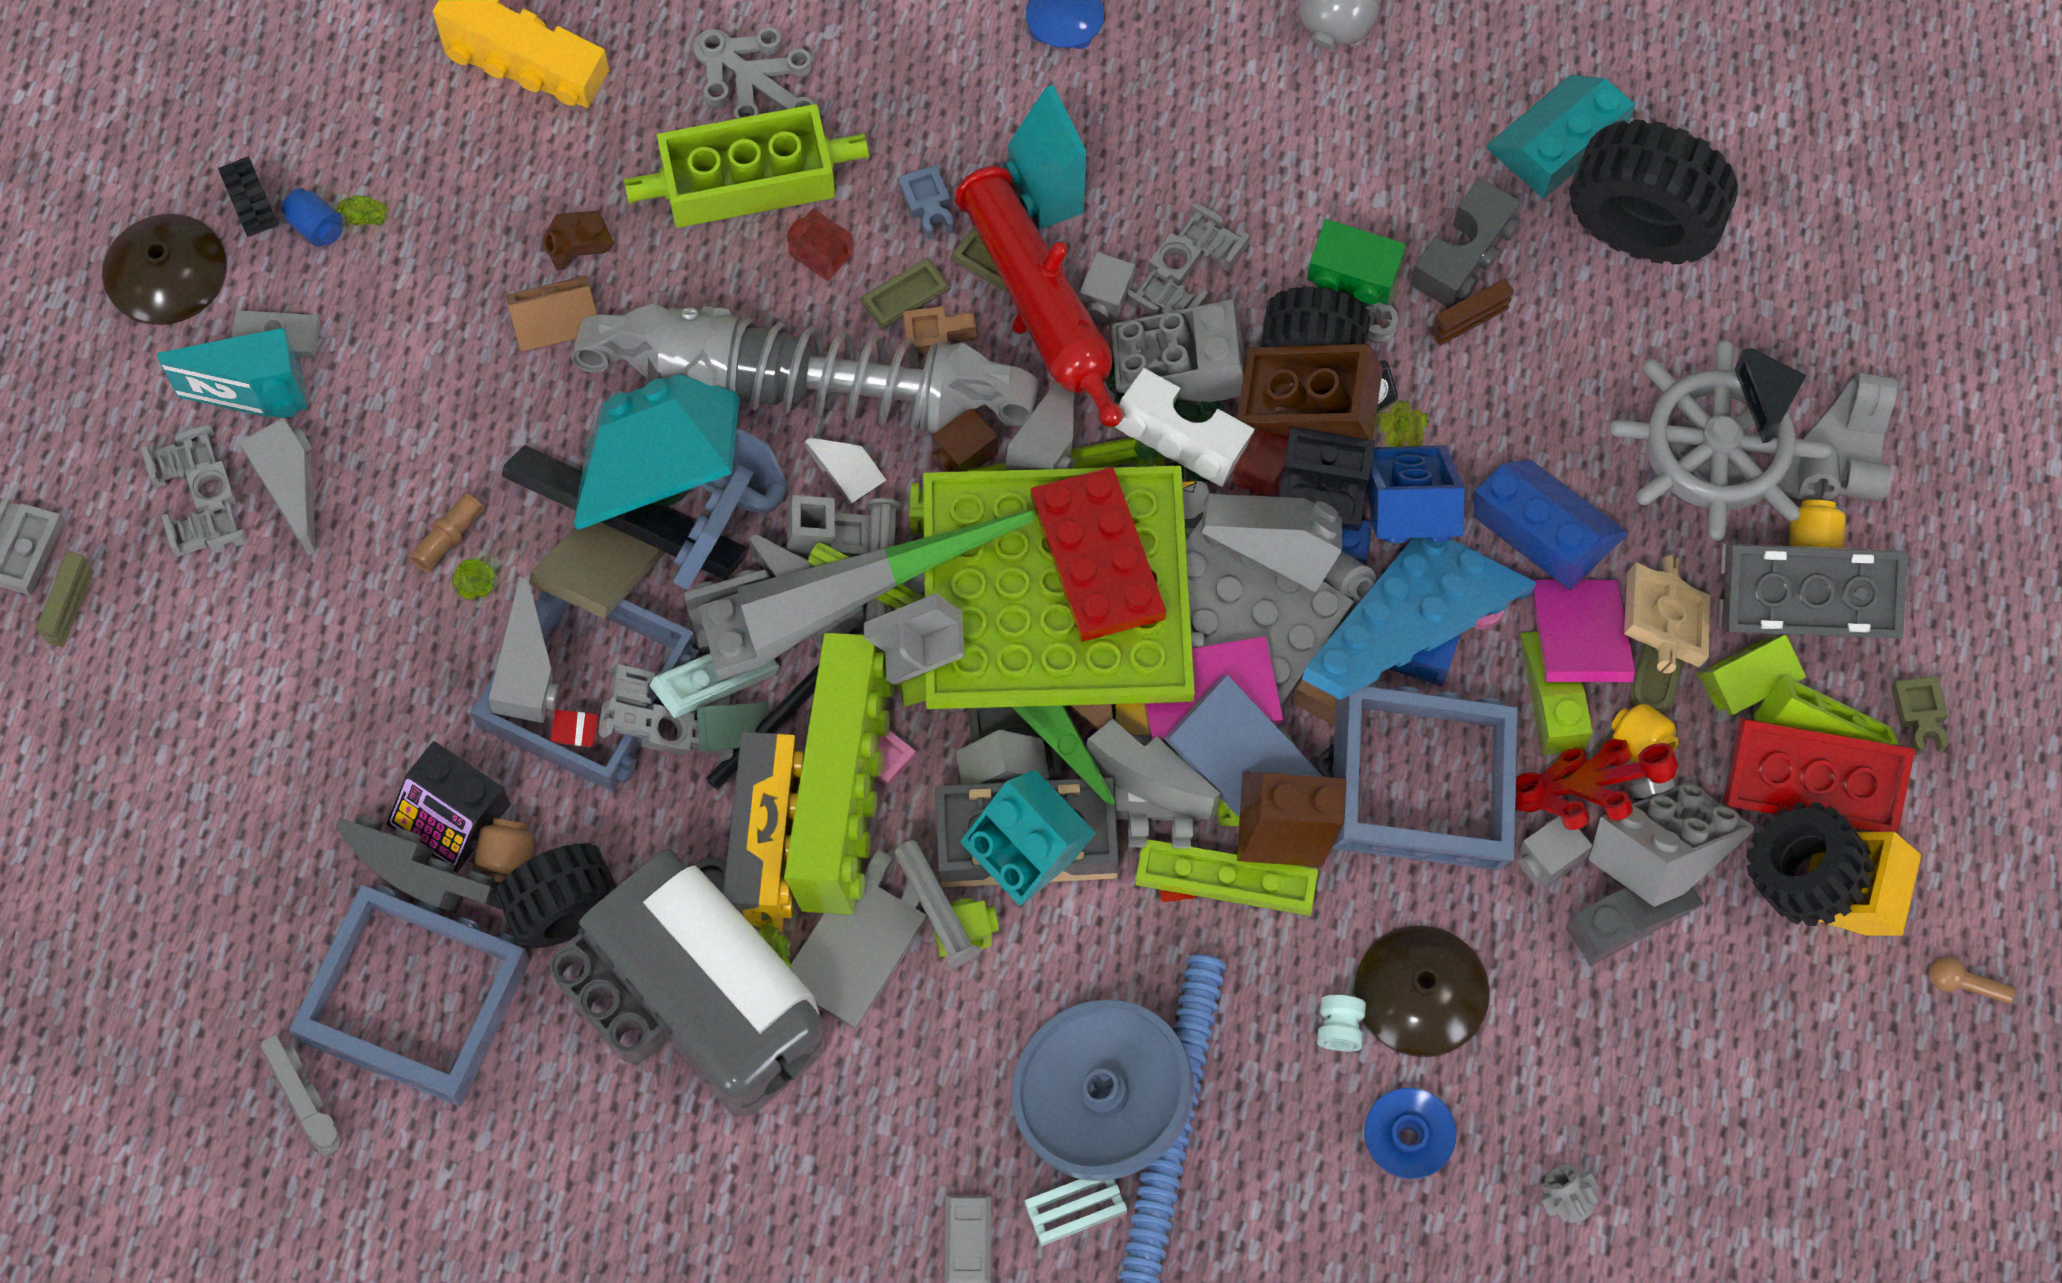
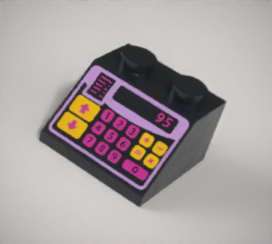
M433 741L406 774L386 824L394 831L397 827L421 835L422 838L419 844L434 849L432 857L455 865L454 872L457 873L477 848L481 828L486 825H492L493 818L500 819L511 803L504 787L436 741Z

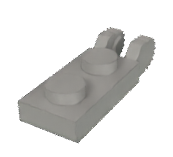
M277 1035L262 1041L260 1046L265 1059L312 1147H315V1152L317 1151L318 1155H322L323 1158L325 1156L328 1158L331 1155L334 1156V1153H338V1149L341 1148L337 1127H335L331 1116L317 1112L324 1105L312 1082L303 1086L297 1074V1071L301 1070L303 1066L293 1046L289 1044L283 1048Z

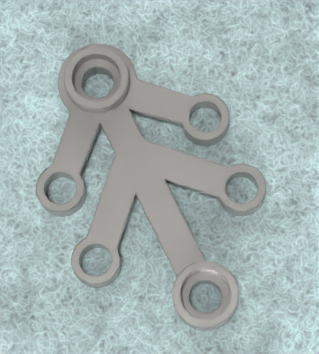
M773 27L761 29L757 36L730 38L721 30L711 29L699 34L693 43L696 59L707 66L708 83L704 87L705 101L710 107L721 108L729 101L728 87L723 82V66L736 75L738 105L734 110L735 119L741 118V115L744 113H751L753 116L759 115L758 108L754 104L753 88L784 110L817 104L807 97H795L767 77L792 74L797 77L805 76L812 68L811 56L804 49L792 50L787 58L745 61L737 55L759 51L765 55H773L779 52L782 46L781 35ZM768 38L776 40L774 43L766 44L763 42L765 39ZM710 44H719V46L714 49H710L707 47ZM796 60H803L806 62L801 66L793 64V62H795ZM714 91H721L723 93L719 97L710 96Z

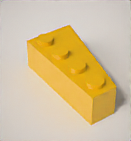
M438 0L433 9V15L445 54L452 61L460 65L470 63L478 66L494 78L501 79L507 77L515 80L522 87L532 92H538L539 90L547 92L566 105L574 106L578 104L589 108L609 72L605 49L559 26H556L551 31L547 29L545 23L536 14L524 8L518 14L499 3L500 0Z

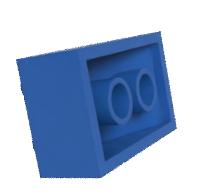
M1446 445L1374 447L1367 494L1371 522L1377 539H1383L1389 543H1404L1409 538L1426 537L1429 541L1445 542L1449 541L1451 537L1463 536L1465 487Z

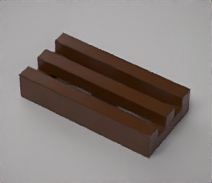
M1504 278L1435 315L1431 335L1441 346L1509 309L1508 304L1511 303L1512 298L1510 296L1514 293L1513 288Z

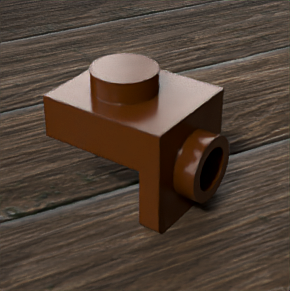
M599 211L556 214L543 236L544 249L550 256L556 270L566 269L573 256L607 253L614 244Z

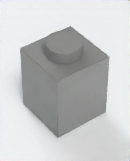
M1096 252L1079 292V298L1093 321L1098 323H1105L1106 321L1118 323L1127 302L1128 290H1132L1134 285L1135 264Z
M1558 816L1522 842L1517 853L1520 857L1518 862L1522 871L1530 880H1538L1546 888L1586 860L1593 845L1579 829H1566L1560 816Z

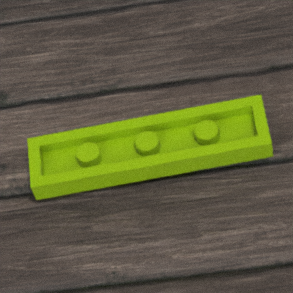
M1146 839V848H1141L1135 885L1311 916L1318 869L1299 865L1237 861L1236 854L1190 847V849L1172 848V843Z

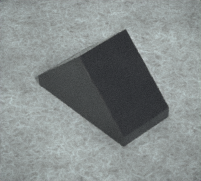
M1753 348L1744 349L1734 370L1762 443L1771 442L1807 375Z

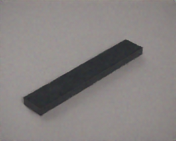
M526 445L504 464L502 477L576 511L582 475L581 470ZM652 503L602 521V523L675 557H677L686 540L693 544L695 540L688 537L695 524L694 522ZM720 535L701 569L727 580L744 561L748 547Z

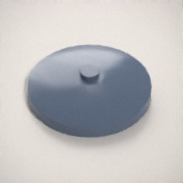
M1106 999L1085 1002L1072 1006L1052 1017L1032 1036L1025 1046L1017 1062L1012 1082V1107L1015 1120L1021 1134L1034 1152L1045 1163L1066 1175L1095 1181L1112 1180L1134 1174L1159 1159L1181 1134L1189 1117L1194 1095V1077L1190 1059L1176 1033L1162 1018L1140 1005L1121 1000Z

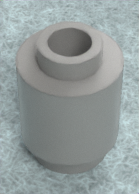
M1341 552L1323 581L1338 590L1341 596L1344 594L1353 600L1352 606H1357L1376 583V575L1368 566Z

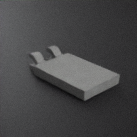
M879 849L874 854L864 874V895L862 900H856L854 915L824 913L789 967L814 995L817 1008L856 1031L928 920L927 915L919 911L921 903L910 882L901 899L881 889L894 869L895 864L892 863L893 857Z

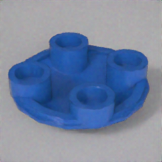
M1029 0L1026 6V22L1030 28V35L1035 41L1057 48L1074 47L1076 49H1083L1088 47L1092 42V38L1098 34L1104 22V7L1101 0Z

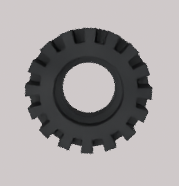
M249 156L218 168L247 237L278 226Z

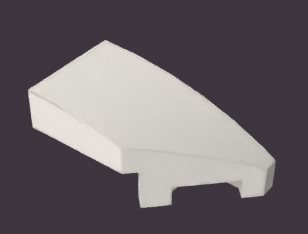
M809 438L803 442L819 468L823 472L826 471L849 505L886 481L862 446Z

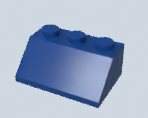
M1530 459L1502 464L1474 490V517L1569 590L1574 588L1627 536L1625 529Z

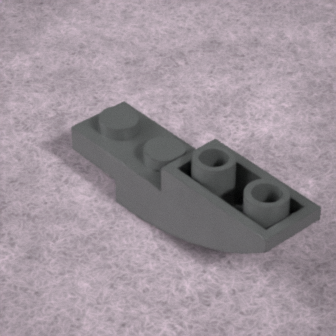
M357 815L355 823L342 818L338 819L336 827L360 859L380 877L416 899L456 913L461 896L501 909L496 898V891L498 889L492 887L495 878L469 870L467 878L453 874L455 865L432 858L434 849L419 844L422 838L421 835L397 827L394 835L381 831L383 823L361 815Z

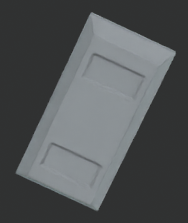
M946 1195L944 1283H991L992 1195Z

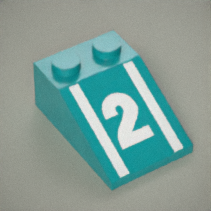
M284 327L157 353L158 361L178 398L263 417L288 418L295 415L297 411L308 409L301 364Z

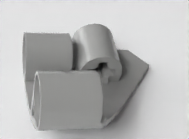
M1858 372L1855 378L1849 381L1847 387L1832 407L1803 439L1827 442L1832 447V454L1826 459L1793 456L1790 467L1778 487L1788 497L1797 499L1828 501L1838 495L1882 502L1889 479V466L1881 464L1884 434L1896 401L1897 378Z

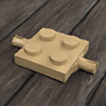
M1674 555L1663 557L1662 571H1655L1636 562L1627 572L1624 635L1656 648L1658 651L1657 669L1660 672L1663 669V673L1675 671L1676 658L1700 667L1709 658L1710 595L1691 587L1680 578V559L1678 557L1674 559Z

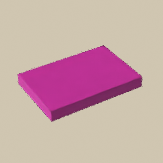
M1533 580L1537 582L1532 594L1545 682H1633L1635 668L1629 637L1624 635L1625 615L1618 580H1581L1571 590L1567 589L1557 580Z
M1266 636L1192 648L1194 702L1144 703L1151 741L1157 736L1164 743H1167L1164 737L1221 675H1229L1275 725L1282 724L1283 721Z

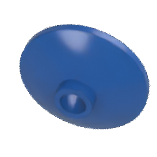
M1401 1088L1386 1093L1375 1102L1365 1121L1364 1137L1371 1157L1383 1170L1399 1178L1420 1179L1436 1173L1448 1162L1456 1144V1126L1449 1109L1439 1098L1421 1089ZM1403 1130H1411L1416 1134L1417 1141L1411 1145L1405 1144L1400 1138V1133Z

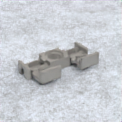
M1198 203L1192 204L1190 208L1191 219L1178 236L1172 232L1168 235L1149 261L1148 271L1151 273L1136 293L1128 290L1127 303L1135 309H1138L1141 305L1144 308V314L1147 316L1158 315L1160 308L1162 309L1161 314L1205 305L1208 298L1207 291L1202 290L1200 294L1194 297L1193 293L1191 295L1186 293V287L1182 285L1201 260L1202 252L1205 259H1208L1210 256L1221 262L1219 267L1229 272L1248 247L1250 235L1244 232L1242 237H1239L1229 230L1222 228L1223 219L1221 216ZM1176 253L1185 258L1186 264L1181 268L1173 269L1168 267L1163 260L1167 255Z
M203 425L177 434L175 441L178 447L172 444L151 452L147 446L140 447L150 481L155 489L165 486V480L179 476L180 480H183L187 477L195 507L199 513H191V517L188 516L187 520L181 522L176 518L171 520L168 514L161 516L170 548L176 557L206 548V542L211 551L217 553L226 550L225 544L233 542L234 546H239L248 540L244 529L238 530L231 506L237 505V501L223 461L217 462L210 438H214L216 435L209 425ZM194 437H200L198 441H193ZM158 461L162 478L158 477L154 462ZM217 480L223 484L221 492L214 497H203L200 493L202 486L208 481ZM223 510L221 513H215V511ZM178 527L179 534L182 540L181 544L178 543L177 536L174 528Z
M617 664L610 669L609 675L614 676L612 697L602 703L598 730L602 738L609 736L612 732L642 738L641 747L681 756L689 752L690 749L700 751L697 709L674 719L665 706L653 704L646 708L647 705L651 704V698H647V689L655 676V672ZM731 694L705 706L730 705ZM661 719H669L676 725L677 737L674 741H667L660 736L658 724ZM734 749L702 752L719 755L718 764H720L722 761L732 758Z

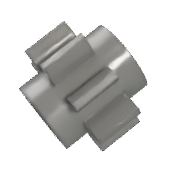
M1561 1165L1552 1169L1547 1174L1545 1183L1540 1186L1544 1193L1540 1200L1548 1215L1553 1216L1558 1213L1562 1222L1574 1223L1586 1219L1594 1211L1595 1204L1600 1201L1595 1193L1599 1186L1591 1171L1581 1173L1577 1165Z

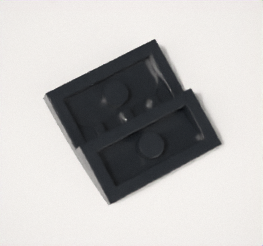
M1290 427L1278 497L1305 498L1313 503L1317 501L1324 502L1338 512L1342 518V529L1359 531L1362 523L1375 441Z

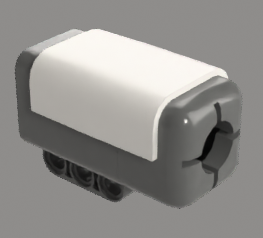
M665 849L656 854L594 905L579 921L581 928L577 930L578 934L552 957L550 972L559 989L620 1059L632 1064L640 1063L668 1041L722 1104L734 1114L747 1116L759 1111L787 1087L786 1083L790 1079L794 1081L816 1062L824 1052L826 1045L825 1034L816 1001L811 991L697 866L687 867L671 849ZM573 964L585 966L579 978L575 980L563 978L567 967ZM607 996L614 1000L611 1008L604 1013L591 1011L593 1003L600 997ZM632 1029L643 1032L641 1040L636 1045L627 1047L620 1044L621 1037L625 1032Z

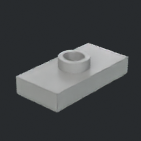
M236 310L231 338L284 327L297 357L315 359L321 321L318 315Z

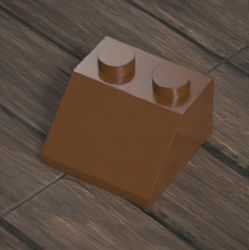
M1243 772L1237 861L1323 867L1344 824L1346 779Z

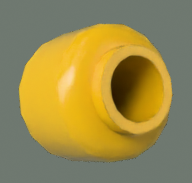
M1802 501L1801 507H1799L1800 515L1798 519L1790 521L1789 546L1844 548L1845 513L1837 509L1836 503L1832 501Z
M1647 704L1636 705L1630 710L1627 708L1622 709L1616 715L1611 725V729L1614 731L1612 739L1627 741L1632 755L1630 759L1632 763L1639 762L1638 756L1640 752L1652 744H1669L1675 752L1679 743L1676 737L1675 723Z

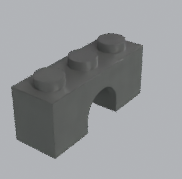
M1479 177L1458 205L1453 226L1464 232L1471 242L1457 246L1435 237L1415 264L1410 285L1448 308L1454 306L1459 298L1465 300L1470 297L1478 283V279L1475 278L1481 268L1486 271L1490 269L1500 249L1496 248L1502 239L1509 241L1517 231L1521 222L1517 218L1521 201Z

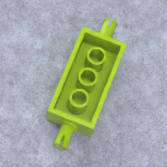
M812 104L658 133L656 135L663 165L662 168H659L660 172L631 178L626 177L624 178L629 204L665 196L666 200L670 199L675 228L835 198L833 164L862 158L868 159L869 153L864 132L829 140L828 136L825 137L818 105Z

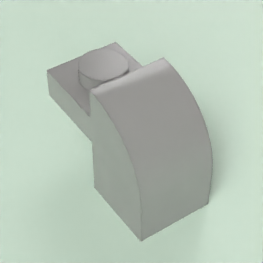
M791 496L787 505L788 551L808 560L815 545L823 543L850 558L868 553L870 515L835 513L834 498Z

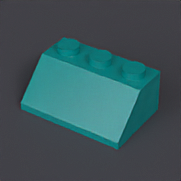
M1569 75L1490 141L1486 148L1540 197L1545 199L1576 173L1586 147L1596 132L1615 122L1625 120L1629 123L1635 103L1606 78Z

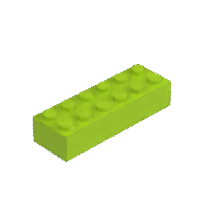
M824 633L784 879L802 912L854 915L856 900H862L864 895L865 877L860 872L862 859L868 858L870 855L871 834L867 832L869 817L874 818L876 815L877 793L873 791L875 777H881L884 763L883 752L879 751L880 737H887L890 717L889 712L885 711L887 697H893L895 693V685L888 682L886 678L885 652H882L880 648L866 640L864 635Z

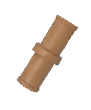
M463 493L442 519L437 518L430 525L432 531L414 551L410 552V560L424 572L430 573L434 565L451 546L457 547L463 540L461 535L485 511L482 508V504L470 494Z

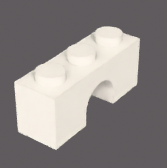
M1143 368L1120 401L1119 406L1122 409L1123 418L1115 428L1160 452L1163 456L1196 472L1201 477L1223 487L1243 457L1255 429L1219 409L1206 422L1194 423L1183 419L1174 409V403L1180 387Z

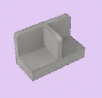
M937 593L864 623V638L885 652L886 678L893 685L961 659L965 654L962 611Z

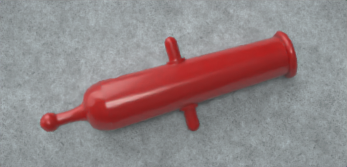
M993 165L976 170L966 176L957 187L955 203L962 212L969 214L1016 306L1018 314L1012 323L1013 331L1021 335L1028 330L1054 380L1066 391L1079 394L1087 392L1099 409L1098 418L1104 426L1112 428L1119 425L1123 418L1122 409L1119 405L1112 402L1104 386V382L1110 375L1113 362L1111 349L1063 272L1062 262L1068 252L1067 245L1059 241L1054 243L1051 249L1048 248L1013 191L1014 179L1006 168Z

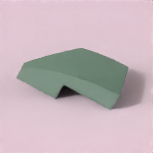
M768 702L697 707L700 751L740 748L741 733L756 731L769 709Z

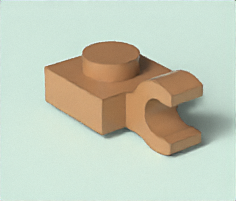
M944 306L903 311L906 338H909L914 343L917 354L928 353L930 345L935 341L939 344V342L949 343L948 339L958 342L978 340L974 313H962L946 317Z

